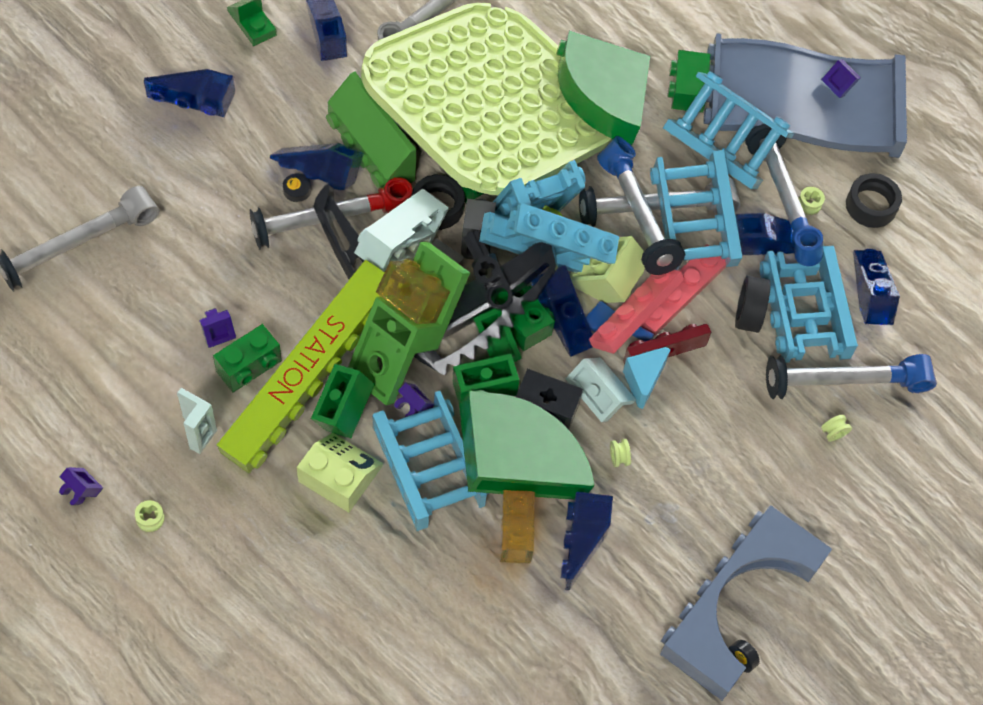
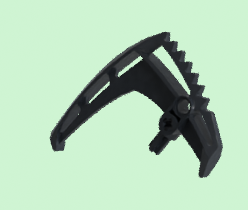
M326 184L318 193L313 207L347 278L350 279L357 271L355 267L356 259L360 258L354 253L359 244V234L334 201V188ZM330 211H332L349 242L348 250L345 249L330 217ZM479 230L467 233V236L463 237L474 260L471 265L476 279L465 284L442 339L474 323V317L492 308L502 311V315L476 338L445 358H441L435 350L416 353L414 357L446 376L449 365H462L463 355L475 360L477 347L488 350L489 338L501 339L502 327L514 328L512 315H525L523 303L535 302L558 269L555 246L543 242L535 243L523 253L500 265L495 253H490L486 244L479 242ZM489 267L493 269L491 271L493 276L490 278L486 276L488 274L486 269ZM549 267L528 292L522 297L517 298L516 294ZM390 270L384 271L394 278L396 294H400L404 283ZM501 292H508V300L502 305H497V295Z

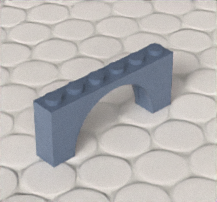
M771 505L764 514L760 511L757 512L748 525L752 528L747 536L742 533L732 546L735 552L729 559L726 556L722 558L714 570L718 573L712 582L707 579L697 592V595L700 596L699 600L695 605L690 602L687 604L679 616L683 620L677 629L671 626L661 639V642L665 645L660 655L721 701L730 692L746 667L735 658L721 636L717 621V602L720 591L733 578L756 569L782 570L809 582L832 550L828 545Z

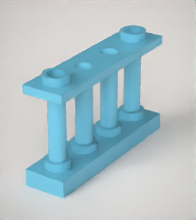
M711 71L708 74L698 72L696 77L705 84L683 118L678 120L668 119L663 129L709 160L713 151L720 150L713 145L715 142L713 139L737 104L749 114L727 148L722 150L725 153L728 174L750 189H758L763 181L762 178L757 176L759 173L758 168L780 135L785 138H792L795 133L788 129L790 124L778 116L775 119L771 118L722 85L723 79ZM716 90L727 99L706 131L698 135L691 130L693 127L691 124L712 91ZM759 119L772 129L748 164L745 163L743 166L735 160L737 157L735 154Z
M724 150L713 151L709 161H706L704 165L664 169L663 157H657L654 168H650L652 185L656 184L665 239L676 240L675 234L716 229L717 232H721L722 242H719V245L684 249L686 254L684 260L720 256L721 259H725L726 267L738 266L742 260V252ZM707 176V178L712 179L713 188H710V191L669 196L666 180ZM709 202L712 205H716L718 215H715V218L673 223L671 207Z
M441 391L435 392L433 408L394 421L393 419H387L384 410L372 414L373 429L416 531L428 528L429 516L432 515V511L472 496L475 497L479 508L485 507L486 497L489 494L468 492V486H464L428 500L426 497L421 498L418 489L421 488V484L460 470H463L467 479L463 440L452 418L454 416L452 404L449 399L444 400ZM440 418L446 433L407 447L404 445L399 446L396 440L399 432ZM448 444L452 445L457 459L418 473L415 471L410 472L407 465L409 458Z

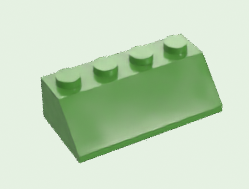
M356 71L350 73L327 102L328 114L326 119L333 130H338L345 147L353 150L357 162L362 168H366L369 171L371 179L377 188L385 187V184L392 178L400 177L410 183L414 182L416 148L391 116L367 93L362 79Z

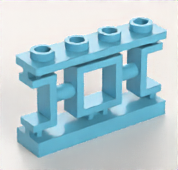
M573 160L568 162L557 175L536 182L531 180L526 185H524L522 178L510 181L493 201L496 202L495 213L510 218V212L512 210L517 211L518 205L522 203L539 209L547 205L560 212L585 188V174L582 168L578 167L576 161Z
M522 203L518 205L517 211L512 210L510 212V218L493 212L484 213L479 242L516 254L523 253L535 243L543 242L555 246L559 268L577 273L582 272L583 264H590V258L607 264H614L619 236Z
M823 246V258L814 266H803L799 263L786 264L783 252H777V255H774L773 251H767L764 260L760 262L759 270L761 278L770 280L768 303H770L772 310L770 313L771 327L776 328L777 333L775 341L777 353L783 356L786 363H789L791 358H795L796 361L802 360L805 354L804 347L827 345L829 358H835L838 355L839 360L851 359L858 344L834 246ZM819 270L821 282L807 283L806 276L816 275ZM794 277L795 283L784 284L782 289L779 278ZM815 295L819 312L797 314L793 297ZM829 321L831 322L833 332L818 333L817 325H828ZM805 326L807 334H797L793 339L790 327Z

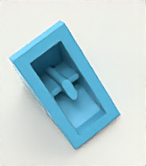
M663 347L626 358L623 373L639 408L644 409L667 362L671 349Z

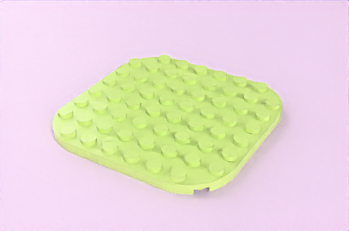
M491 3L463 5L377 41L367 50L364 56L361 78L367 93L462 187L485 194L499 195L510 181L522 178L524 185H526L531 180L536 182L554 176L568 162L575 160L578 164L601 152L613 140L584 122L565 100L558 83L557 73L560 56L556 55L558 45L530 19L508 7L502 10L497 7L491 8Z

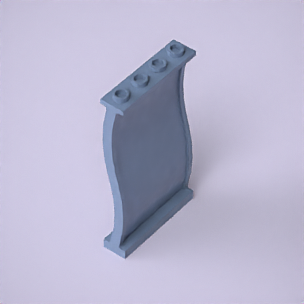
M716 33L714 43H709L707 50L711 60L709 71L723 79L722 85L771 118L775 119L778 116L789 123L790 127L788 129L795 133L790 139L845 151L889 152V157L900 158L907 144L905 55L895 54L893 59L876 60L845 58L768 40L722 39L719 33ZM843 59L861 78L843 98H838L821 79L838 60ZM716 90L712 91L706 101L709 102V108H705L703 123L708 124V126L727 99ZM736 104L719 131H738L749 113ZM758 119L752 129L764 123Z

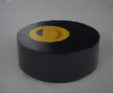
M299 173L287 176L283 181L284 196L292 202L306 200L311 194V183L308 177Z
M740 639L729 647L735 658L746 667L745 673H750L760 664L757 651L747 641Z

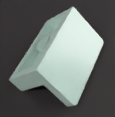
M600 357L583 359L565 378L569 384L583 389L582 400L601 422H607L622 406L631 405L636 401L635 397Z
M180 388L177 395L182 415L185 419L183 424L191 450L201 454L217 432L212 405Z

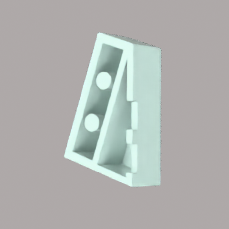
M422 189L374 224L365 228L358 237L359 244L354 253L364 261H369L383 272L413 260L420 242L432 243L449 207Z

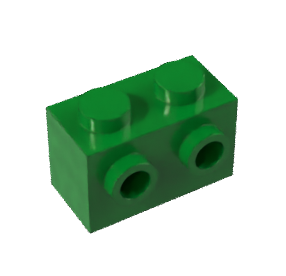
M678 50L676 60H671L669 76H674L673 82H669L667 97L672 98L671 109L688 110L705 84L696 75L698 72L708 74L710 69L709 53ZM705 104L703 105V107H702L701 110L699 111L700 113H703L704 108H705Z
M524 287L516 294L517 298L522 297L532 287ZM501 292L497 295V305H502L508 300V292ZM538 299L535 302L523 303L525 315H512L514 328H510L514 340L523 352L552 336L555 322L554 316L550 309L544 308Z
M263 323L213 355L215 370L232 393L282 361L280 344Z
M512 354L453 367L452 383L459 406L468 391L483 390L487 393L517 395L520 379Z
M334 364L310 419L328 432L351 439L375 384L359 370Z

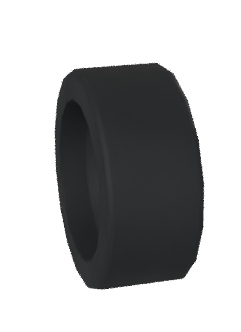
M875 173L865 174L853 182L846 198V209L850 217L863 226L872 228L883 227L894 220L902 203V192L898 185L889 177ZM866 190L880 193L888 201L889 208L883 211L867 208L861 203L858 194Z
M433 174L425 176L416 183L412 196L424 189L428 193H446L455 201L454 207L447 211L438 230L450 228L459 222L463 215L465 194L462 186L455 179L447 175Z
M752 276L745 277L736 311L735 327L737 329L756 333L760 332L769 302L770 280Z

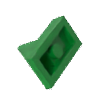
M241 0L227 7V11L253 47L277 36L276 28L263 12L262 0Z
M492 308L474 317L473 321L477 335L481 334L501 317L502 311ZM502 327L501 339L489 338V349L486 350L489 358L512 354L514 362L522 359L509 327Z

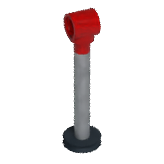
M400 177L392 178L385 184V187L378 189V193L336 202L345 217L381 209L384 213H389L412 197V185L406 179ZM259 207L256 212L250 209L252 231L259 250H261L263 245L269 248L268 235L320 224L314 208L265 219ZM330 211L332 221L336 220L332 211Z

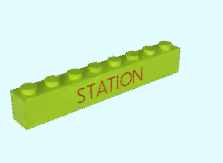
M367 260L362 263L216 444L222 455L249 474L254 468L258 469L261 467L268 456L266 452L273 444L277 445L286 434L287 430L285 428L292 420H298L305 410L304 404L310 397L314 398L319 394L324 385L323 380L331 373L334 364L341 365V358L346 351H352L357 346L360 339L359 335L364 329L376 297L396 294L394 278Z

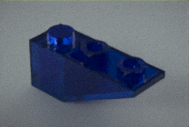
M305 0L320 60L326 61L347 57V37L335 1Z
M209 69L144 78V86L148 98L157 102L171 103L183 109L190 108L201 111L210 116L216 115L225 118L235 95L233 75Z
M341 143L282 148L270 154V159L277 161L283 168L296 169L302 172L309 179H319L326 182L335 190H345L355 184L364 153Z
M765 213L735 215L742 256L766 255L767 251H773L774 254H777V252L794 254V243L791 238L794 231L789 220Z
M870 248L854 250L853 258L858 302L864 323L894 325L900 295L882 251Z
M566 265L559 266L538 297V300L544 308L547 307L552 312L555 319L553 328L567 353L572 357L593 348L589 341L593 334ZM545 272L539 274L532 281L533 286L539 281V279L545 274Z
M576 492L574 501L568 502L566 520L571 521V530H565L563 549H568L569 552L568 560H562L560 578L566 579L565 590L572 588L607 537L611 525L613 496Z

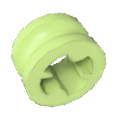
M806 187L802 190L799 200L804 213L814 215L821 210L825 196L820 189ZM810 198H813L815 200L812 203L807 202V200H810Z
M845 415L833 417L822 425V431L828 433V441L838 440L852 430L850 424L845 423L847 420Z
M622 439L620 443H617L616 440L611 441L610 454L613 466L619 467L621 463H624L625 466L630 465L631 452L628 440Z
M147 500L141 502L136 507L135 519L138 527L143 531L153 532L163 525V509L158 502ZM154 511L156 518H148L145 521L143 514H150Z

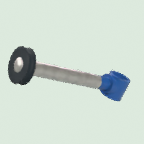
M765 123L752 129L745 139L748 151L753 155L772 129ZM780 135L765 160L794 231L791 238L794 243L795 259L803 266H814L823 258V234L808 223L779 151L787 139Z
M616 136L597 155V160L603 169L613 176H617L649 247L644 251L641 258L645 270L653 275L669 273L679 267L684 261L685 251L678 240L664 239L632 171V159L636 156L635 150L622 137Z
M927 354L909 356L896 366L787 368L783 356L780 355L776 360L771 355L766 367L767 390L770 398L773 400L777 395L780 399H783L787 392V386L899 383L901 387H907V390L911 393H923L932 390L937 385L932 360Z

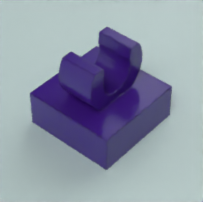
M841 59L833 65L821 80L838 98H843L861 77Z
M214 308L204 312L206 317L199 321L208 348L236 338L228 310L218 313L217 309Z
M407 382L398 390L403 397L399 398L394 404L396 409H401L406 403L410 405V411L405 417L434 407L432 401L415 384Z
M66 467L59 476L65 482L60 487L59 493L61 495H68L71 490L74 491V498L70 501L71 505H81L86 497H97L103 489L84 468Z

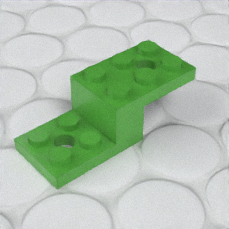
M420 242L400 294L376 297L348 368L359 370L375 384L371 394L385 405L394 404L399 393L398 390L402 386L414 355L439 348L470 275L468 270L429 242ZM433 276L438 283L436 291L433 289L431 282ZM378 356L381 358L383 363L382 370L379 369V363L377 361Z

